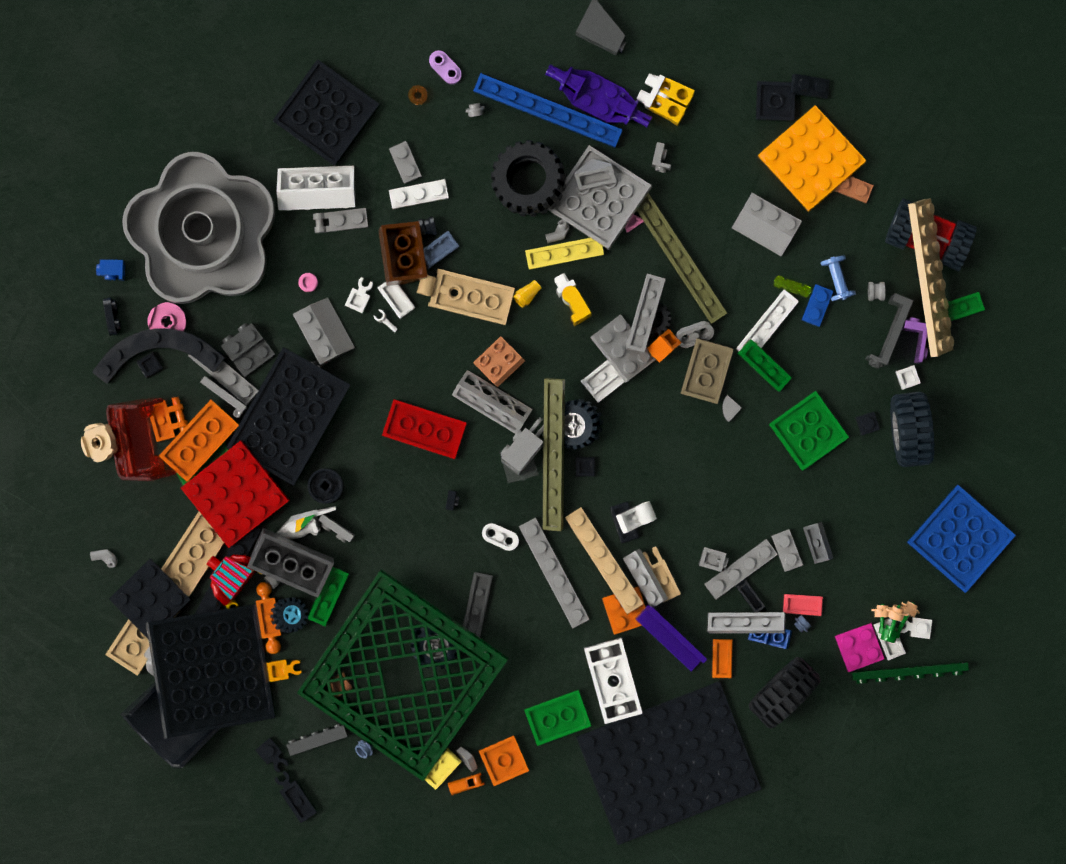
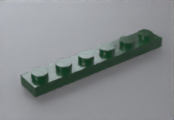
M967 662L856 671L851 672V680H856L857 684L868 683V679L884 682L887 681L888 677H895V680H906V676L914 675V679L926 678L925 674L941 677L945 676V672H952V675H963L964 671H968L969 668Z

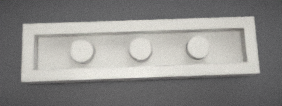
M784 289L738 345L736 350L739 352L750 339L762 348L799 301Z

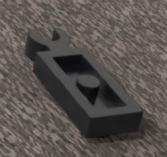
M284 771L285 781H280L278 777H275V781L278 785L283 786V789L279 792L299 822L302 823L317 813L298 782L295 780L291 783L289 773Z

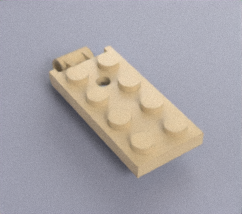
M437 269L436 278L427 275V278L420 280L417 293L431 297L428 304L429 307L506 326L515 288ZM454 289L458 291L456 297L451 295V291Z

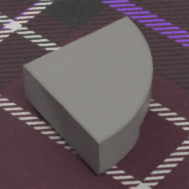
M727 395L723 401L722 410L725 419L730 422L741 407Z
M462 747L456 750L462 762L470 771L474 772L478 767L474 756Z

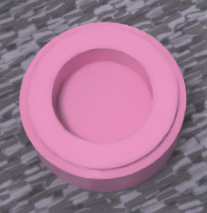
M305 273L299 278V287L304 292H313L318 286L316 276L311 273Z

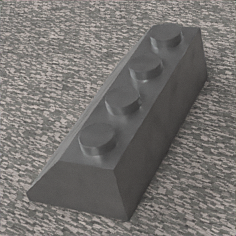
M263 528L247 567L318 598L334 565V558Z

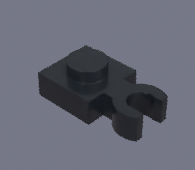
M271 737L255 750L267 765L273 762L274 769L278 773L281 772L278 768V763L283 762L285 766L289 765L286 759L279 757L283 751Z

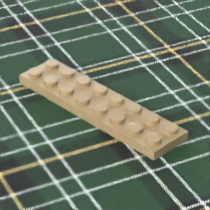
M931 198L910 203L908 207L931 357H938L953 350L954 339L951 336L950 330L951 319L948 317L947 309L949 304L945 297L946 283L942 276L943 264L939 256L940 244L937 241L936 235L937 224L934 222L933 214L935 209Z

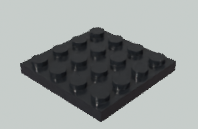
M317 59L272 121L335 166L379 107V103Z

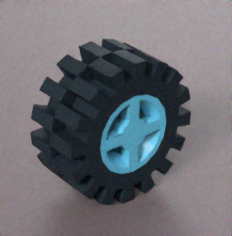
M293 597L284 598L273 605L275 608L271 609L273 615H270V618L274 619L272 624H276L275 628L277 630L280 629V632L286 633L297 632L303 628L302 625H306L305 619H308V615H305L308 610L304 609L306 605L300 603L301 600Z

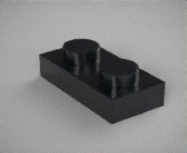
M793 74L790 94L824 100L828 99L830 80Z

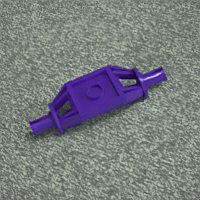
M552 64L548 67L549 69H547L545 75L560 82L559 90L563 91L574 107L605 123H624L627 125L629 121L634 120L646 128L648 127L652 116L639 111L637 107L639 101H635L624 88L591 71L576 70L570 67L568 71L564 72ZM565 85L569 86L570 88H572V89H573L574 91H576V92L573 93V92H572L569 88H567ZM615 112L620 113V114H622V115H625V116H627V118H626V117H623V116L615 115Z

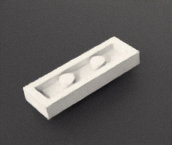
M445 179L389 190L393 210L449 199Z

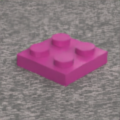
M871 623L835 636L847 672L884 660Z

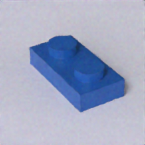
M815 284L801 320L820 327L833 291Z

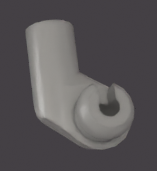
M563 219L560 220L555 232L545 234L547 243L563 240L569 231V224Z

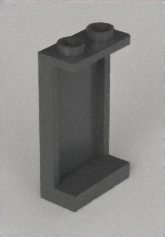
M896 293L890 297L888 304L898 307V310L879 357L872 354L868 355L865 359L869 361L868 365L879 369V367H884L888 364L913 300Z

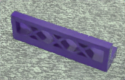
M647 605L635 618L689 671H692L700 662L704 663L707 660L653 607Z

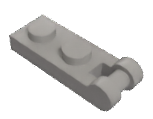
M366 208L313 214V220L316 221V227H314L316 234L368 228ZM324 219H329V226H324Z

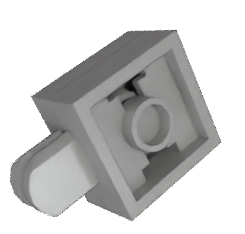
M541 417L538 418L530 430L527 428L523 431L519 429L513 437V444L511 446L507 444L501 452V462L517 475L523 472L543 447V441L539 437L544 432V424L535 435L533 434L543 421Z

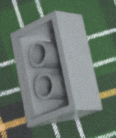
M751 193L732 229L782 256L802 221Z
M328 298L313 303L293 314L321 366L355 348Z

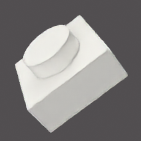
M914 365L895 372L902 390L921 383Z

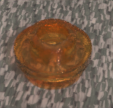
M420 85L413 86L408 93L409 100L413 104L420 105L427 100V91ZM420 92L422 94L421 98H415V93Z

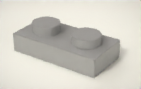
M406 141L389 148L404 184L422 177Z
M322 514L319 518L320 526L328 532L333 530L337 533L336 537L344 543L346 541L351 542L356 536L326 514Z
M790 529L771 536L784 572L803 565Z

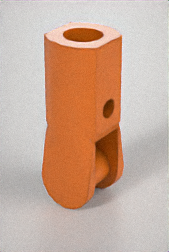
M481 773L449 782L448 787L451 795L485 785L481 781ZM473 778L474 785L469 787L467 780Z

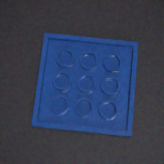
M956 485L907 543L960 590L966 593L1016 535L965 490Z

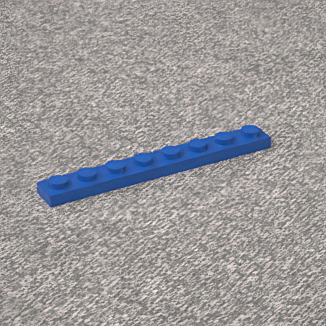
M480 73L473 90L475 93L613 148H616L622 133L620 128Z

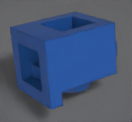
M100 260V264L96 266V275L104 277V280H116V277H119V280L125 281V261Z

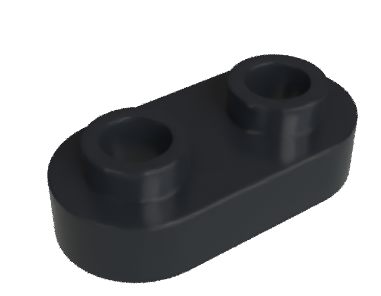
M111 297L103 298L109 335H118L121 325L119 319H116L115 312L118 311L116 300L112 301Z

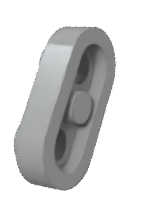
M701 321L681 328L676 333V337L682 342L679 346L683 348L694 346L696 338L708 341L713 337L714 329L707 321Z

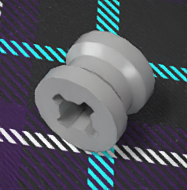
M868 282L869 301L874 299L885 300V282H880L879 284Z

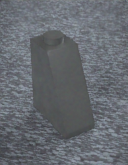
M592 0L575 35L614 55H617L618 51L622 53L627 43L624 41V33L599 2Z

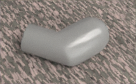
M108 549L90 552L91 561L103 560L109 568H114L118 563L117 557Z

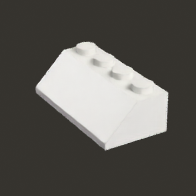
M354 166L279 168L277 175L278 210L355 207Z

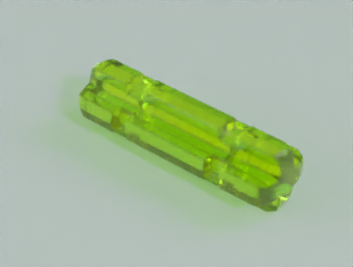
M780 276L775 278L774 286L781 289L783 287V290L785 289L795 294L801 293V296L808 297L811 292L810 286H801V283L789 279L784 280Z

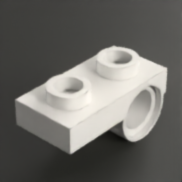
M650 501L641 503L616 515L623 534L657 519Z

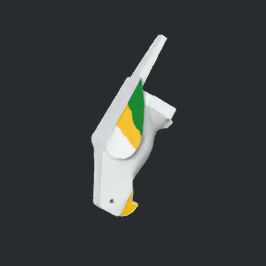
M333 506L293 515L276 533L290 540L302 538L309 533L318 535L321 532V526L316 516L334 511L337 508Z

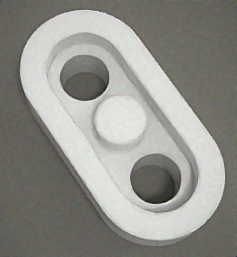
M490 523L482 530V536L487 542L510 551L518 546V536L501 526ZM490 529L495 530V536L490 537L488 531ZM511 537L513 543L511 545L506 544V538Z

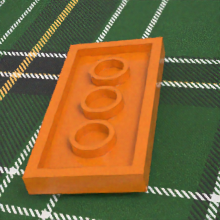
M211 399L163 450L159 457L188 482L238 428L239 424Z

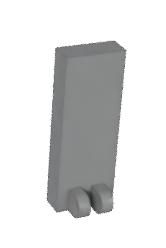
M206 376L200 381V383L236 408L233 412L234 417L240 418L248 407Z

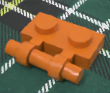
M179 397L172 398L173 406L170 407L167 406L166 400L147 405L157 442L175 438L174 430L180 429L181 432L188 424V421L184 418V407L180 403ZM175 412L177 423L172 424L170 413Z

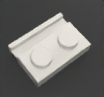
M608 360L581 380L582 384L598 403L625 382Z

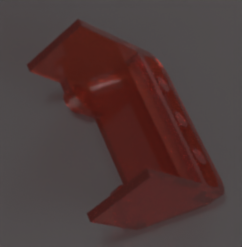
M146 398L108 405L106 408L108 425L112 428L118 448L114 454L118 476L122 480L152 481L176 474L175 470H164V461L158 455H153L146 418L153 415L154 404L162 403V398Z

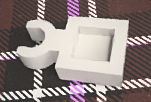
M361 277L358 281L359 289L352 288L345 306L363 314L371 297L366 292L371 290L373 282L370 281L369 285L364 287L362 286L364 278Z
M912 617V623H909L907 620L905 628L902 629L901 633L910 631L911 637L930 639L932 620Z

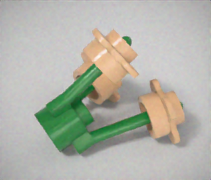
M908 601L907 604L902 602V606L893 605V607L881 604L877 605V609H871V611H875V617H880L878 633L882 634L881 640L891 643L896 642V638L900 637L908 617L915 618L916 614H920L919 610H917L918 606L914 602ZM884 617L893 619L891 625L886 624L884 628ZM897 621H901V623H900V625H899V627H898V629H897V627H895L896 622H897Z

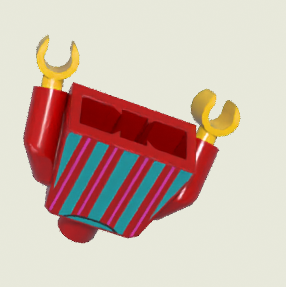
M233 554L230 557L226 556L222 561L212 556L206 564L214 570L210 576L212 580L210 585L214 596L227 609L232 604L238 607L234 599L253 574L257 572L247 567L250 557L246 555Z

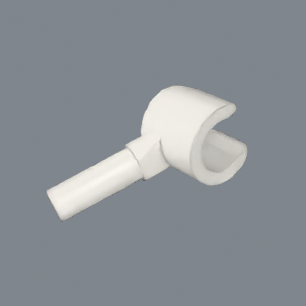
M379 310L383 317L377 319L374 316V319L379 323L383 322L396 332L397 328L386 318V314Z

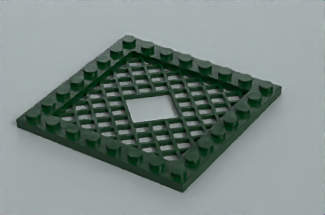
M381 569L297 694L344 725V727L414 776L424 781L509 658ZM387 598L390 602H383V600ZM392 605L394 615L384 616L382 606ZM396 605L406 613L398 614ZM379 608L381 617L372 618ZM408 616L410 626L400 627L398 617ZM412 617L420 621L422 624L413 625ZM395 618L397 628L387 629L385 619ZM382 620L384 630L374 631L372 621ZM369 623L370 632L362 633L366 625ZM424 627L426 637L416 638L414 628ZM428 628L438 635L429 636ZM411 629L413 639L403 640L401 630ZM398 631L399 641L390 642L388 633ZM384 633L386 643L377 644L375 635ZM371 635L373 645L363 646L362 637ZM440 638L442 648L432 649L430 639ZM358 639L360 647L351 648ZM444 639L454 646L445 647ZM427 640L429 650L419 651L417 642ZM413 642L415 652L406 653L404 644ZM400 644L402 654L392 655L391 646ZM387 646L389 656L379 658L378 648ZM374 649L376 658L366 660L364 650ZM456 649L458 659L448 660L446 651ZM460 650L470 657L461 658ZM361 651L363 660L353 662L351 652ZM443 651L444 661L435 662L433 653ZM348 653L349 663L341 664ZM429 653L431 663L421 664L420 655ZM416 656L423 692L387 697L380 661ZM472 660L474 670L464 671L462 662ZM476 661L481 664L478 669ZM377 662L378 672L369 673L367 663ZM459 662L460 672L451 674L449 664ZM364 664L365 674L356 675L354 665ZM446 665L447 674L438 676L436 666ZM350 666L352 676L343 677L341 667ZM432 667L434 676L424 678L422 668ZM336 669H338L339 678L330 679ZM474 674L468 684H466L465 675ZM379 675L381 685L372 686L370 676ZM461 676L463 685L453 687L452 677ZM366 677L368 687L359 688L357 678ZM448 678L450 687L440 689L438 679ZM353 679L355 689L345 690L344 680ZM435 680L437 689L427 691L425 681ZM340 681L342 691L332 692L331 682ZM382 688L384 698L374 699L373 689ZM463 689L456 699L454 690ZM369 690L371 700L361 701L359 691ZM451 691L453 701L443 702L441 692ZM356 692L358 702L348 703L346 693ZM438 693L439 703L430 704L428 694ZM343 694L344 700H342L336 695ZM424 695L426 705L416 706L415 696ZM411 697L413 707L403 708L401 698ZM398 699L400 709L390 710L388 700ZM385 701L387 711L377 712L375 702ZM372 703L374 713L364 714L362 704ZM453 704L447 714H445L444 705ZM359 705L360 712L352 706ZM440 706L442 716L432 717L431 707ZM427 708L429 718L419 719L417 710ZM414 710L416 720L406 721L404 712ZM401 712L403 722L393 723L391 714ZM388 714L389 724L380 725L378 716ZM374 716L375 722L369 719L368 717ZM443 719L435 730L433 721ZM430 721L432 731L422 732L420 723ZM417 723L418 733L409 734L407 725ZM403 725L405 735L396 736L394 727ZM390 727L391 733H389L384 728ZM431 735L427 743L424 745L423 736ZM419 736L421 746L411 747L410 738ZM405 738H406L407 744H405L404 742H402V741L399 740V739H405Z

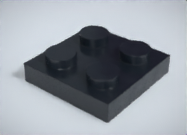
M757 81L756 120L794 122L795 94H790L791 82Z

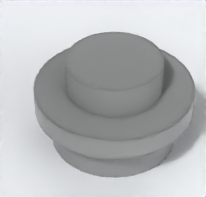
M480 103L470 104L466 112H468L469 117L480 116L484 114L485 106H480Z

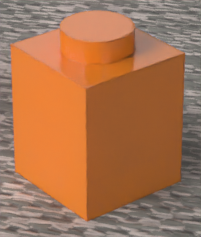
M668 329L647 350L660 363L682 342Z

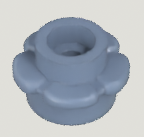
M802 615L798 618L795 617L797 622L794 625L801 633L803 631L808 632V629L811 627L809 622Z
M363 740L358 741L355 751L361 758H367L373 754L372 745Z

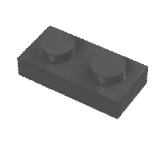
M822 522L803 527L814 564L833 559Z

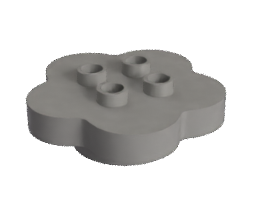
M187 152L175 157L167 164L157 186L141 191L130 200L123 214V230L130 244L145 256V272L150 286L165 300L177 304H186L199 300L209 292H216L225 296H240L255 289L264 277L267 259L263 247V239L273 226L275 204L268 190L257 180L247 176L228 175L220 163L211 156L200 152Z

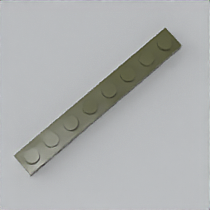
M648 193L636 211L710 324L726 315L727 312Z
M544 379L543 530L551 531L563 530L565 379Z

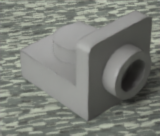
M657 142L651 166L655 168V171L666 173V170L670 171L671 169L670 164L661 163V160L665 161L667 149H664V143Z
M704 547L699 566L722 572V568L726 569L729 558H726L727 553Z

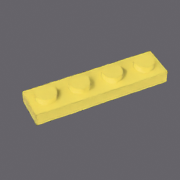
M591 238L525 250L529 270L604 255L602 245Z

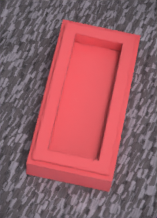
M784 594L783 612L786 614L822 616L823 597Z

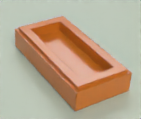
M713 639L712 678H732V639Z

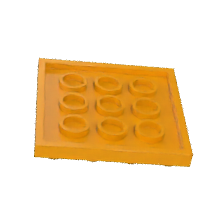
M816 105L758 154L761 161L808 212L866 163L865 158Z

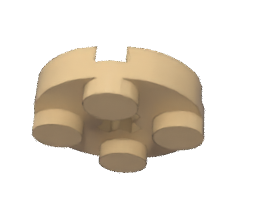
M95 423L84 429L85 433L81 437V447L87 457H91L95 462H102L110 459L117 452L115 436L110 425Z

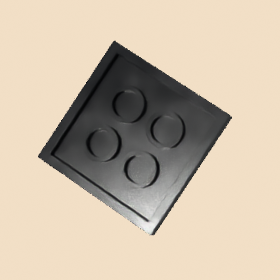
M151 558L109 598L147 639V622L173 618L191 600Z

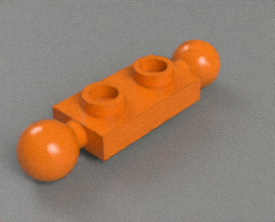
M261 582L256 588L257 594L262 598V600L256 601L262 639L268 638L266 643L267 652L277 654L281 649V644L276 640V636H281L280 629L277 630L275 628L276 624H272L274 619L270 618V615H273L271 609L275 608L273 605L276 603V598H269L272 591L271 585L267 582Z

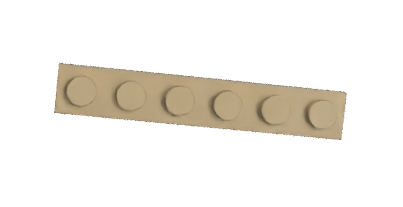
M579 508L566 516L565 519L626 614L628 615L642 606L643 602L583 509Z

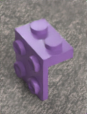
M909 318L905 320L902 330L919 333L914 363H921L927 358L928 348H925L926 341L928 340L926 323H920V319Z

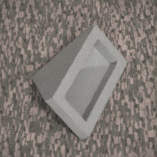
M591 159L574 172L579 190L616 182L612 164L596 159Z

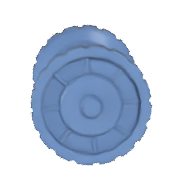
M845 255L833 256L821 262L822 266L829 265L837 295L831 297L832 301L846 300L847 297L856 295L855 291H848L840 262L846 259Z

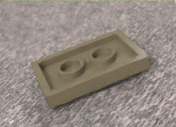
M696 338L681 394L718 404L734 349Z

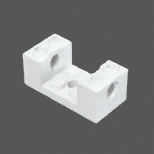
M622 638L585 647L584 651L604 723L607 724L642 714ZM612 675L617 676L619 679V683L615 687L608 684V678Z

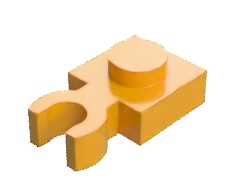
M285 659L267 662L269 682L289 679L288 673L294 675L301 674V670L294 671L293 666L299 664L300 661L293 660L288 665Z

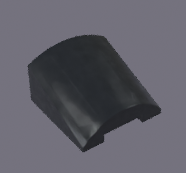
M153 683L121 713V716L131 728L172 768H183L219 730L214 729L164 739L156 683Z

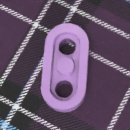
M435 51L430 55V66L446 83L456 84L460 81L462 76L461 70L446 53ZM441 57L442 62L436 63L435 59ZM454 71L456 74L454 77H450L448 73Z

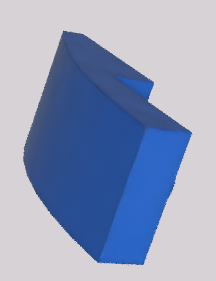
M785 629V633H749L748 640L788 649L792 631Z

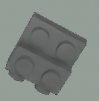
M247 323L243 324L238 328V334L234 337L230 334L222 340L224 344L221 345L244 377H247L276 355L252 323L250 325Z

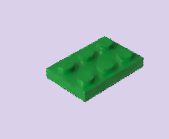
M579 690L524 709L537 746L591 727Z

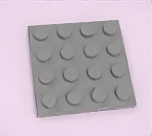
M589 145L566 178V188L561 193L563 197L560 201L557 200L555 202L556 206L553 209L550 207L547 210L610 250L651 190L652 185ZM591 159H596L612 164L616 182L579 190L574 172Z

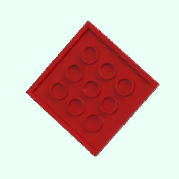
M242 440L181 487L182 491L228 548L289 501Z

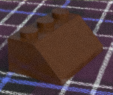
M419 221L381 225L378 232L386 286L402 285L427 278Z

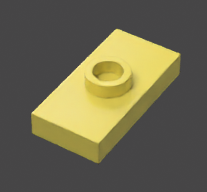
M447 749L424 780L436 790L462 761Z

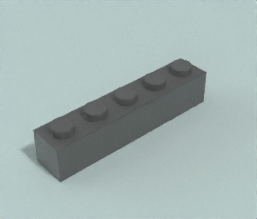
M337 724L334 725L335 728L333 729L328 727L323 729L321 733L317 731L311 733L312 736L307 737L305 735L300 737V740H290L286 744L289 754L292 756L348 737L344 725Z

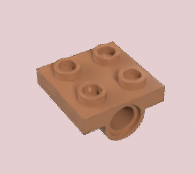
M500 336L473 363L498 387L525 360Z

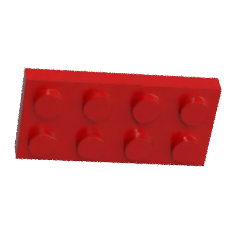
M394 399L382 436L455 459L467 423Z

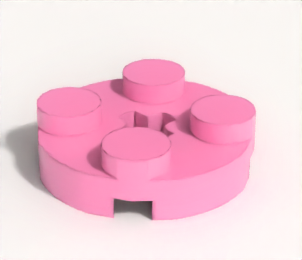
M161 303L149 313L148 326L150 329L171 328L185 331L186 315L179 306L173 303ZM167 316H169L170 320L172 321V325L164 327L165 323H163L162 320L166 319Z

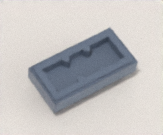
M449 231L423 249L425 264L428 269L459 247Z

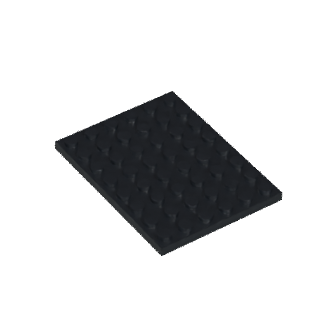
M720 681L643 710L642 714L621 719L576 736L618 845L761 790Z

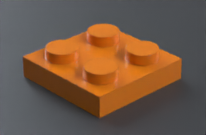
M639 586L635 587L634 590L643 602V605L628 615L614 594L602 598L614 635L642 626L635 620L646 608Z
M514 735L479 750L494 786L529 771Z

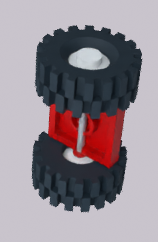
M902 198L890 224L885 243L900 249H904L905 246L915 249L908 204L913 203L912 201ZM934 215V222L937 224V241L940 244L939 256L942 264L959 271L969 253L977 227L961 220L954 223Z

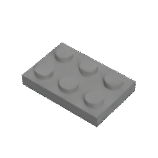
M620 314L590 338L626 383L656 359L647 350V347L644 353L626 348L631 327Z

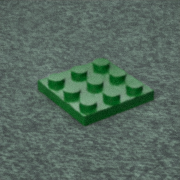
M816 391L768 424L801 471L849 438Z

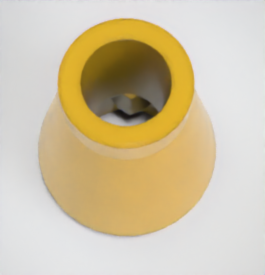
M533 280L528 285L517 290L513 299L522 308L528 306L541 289V286Z

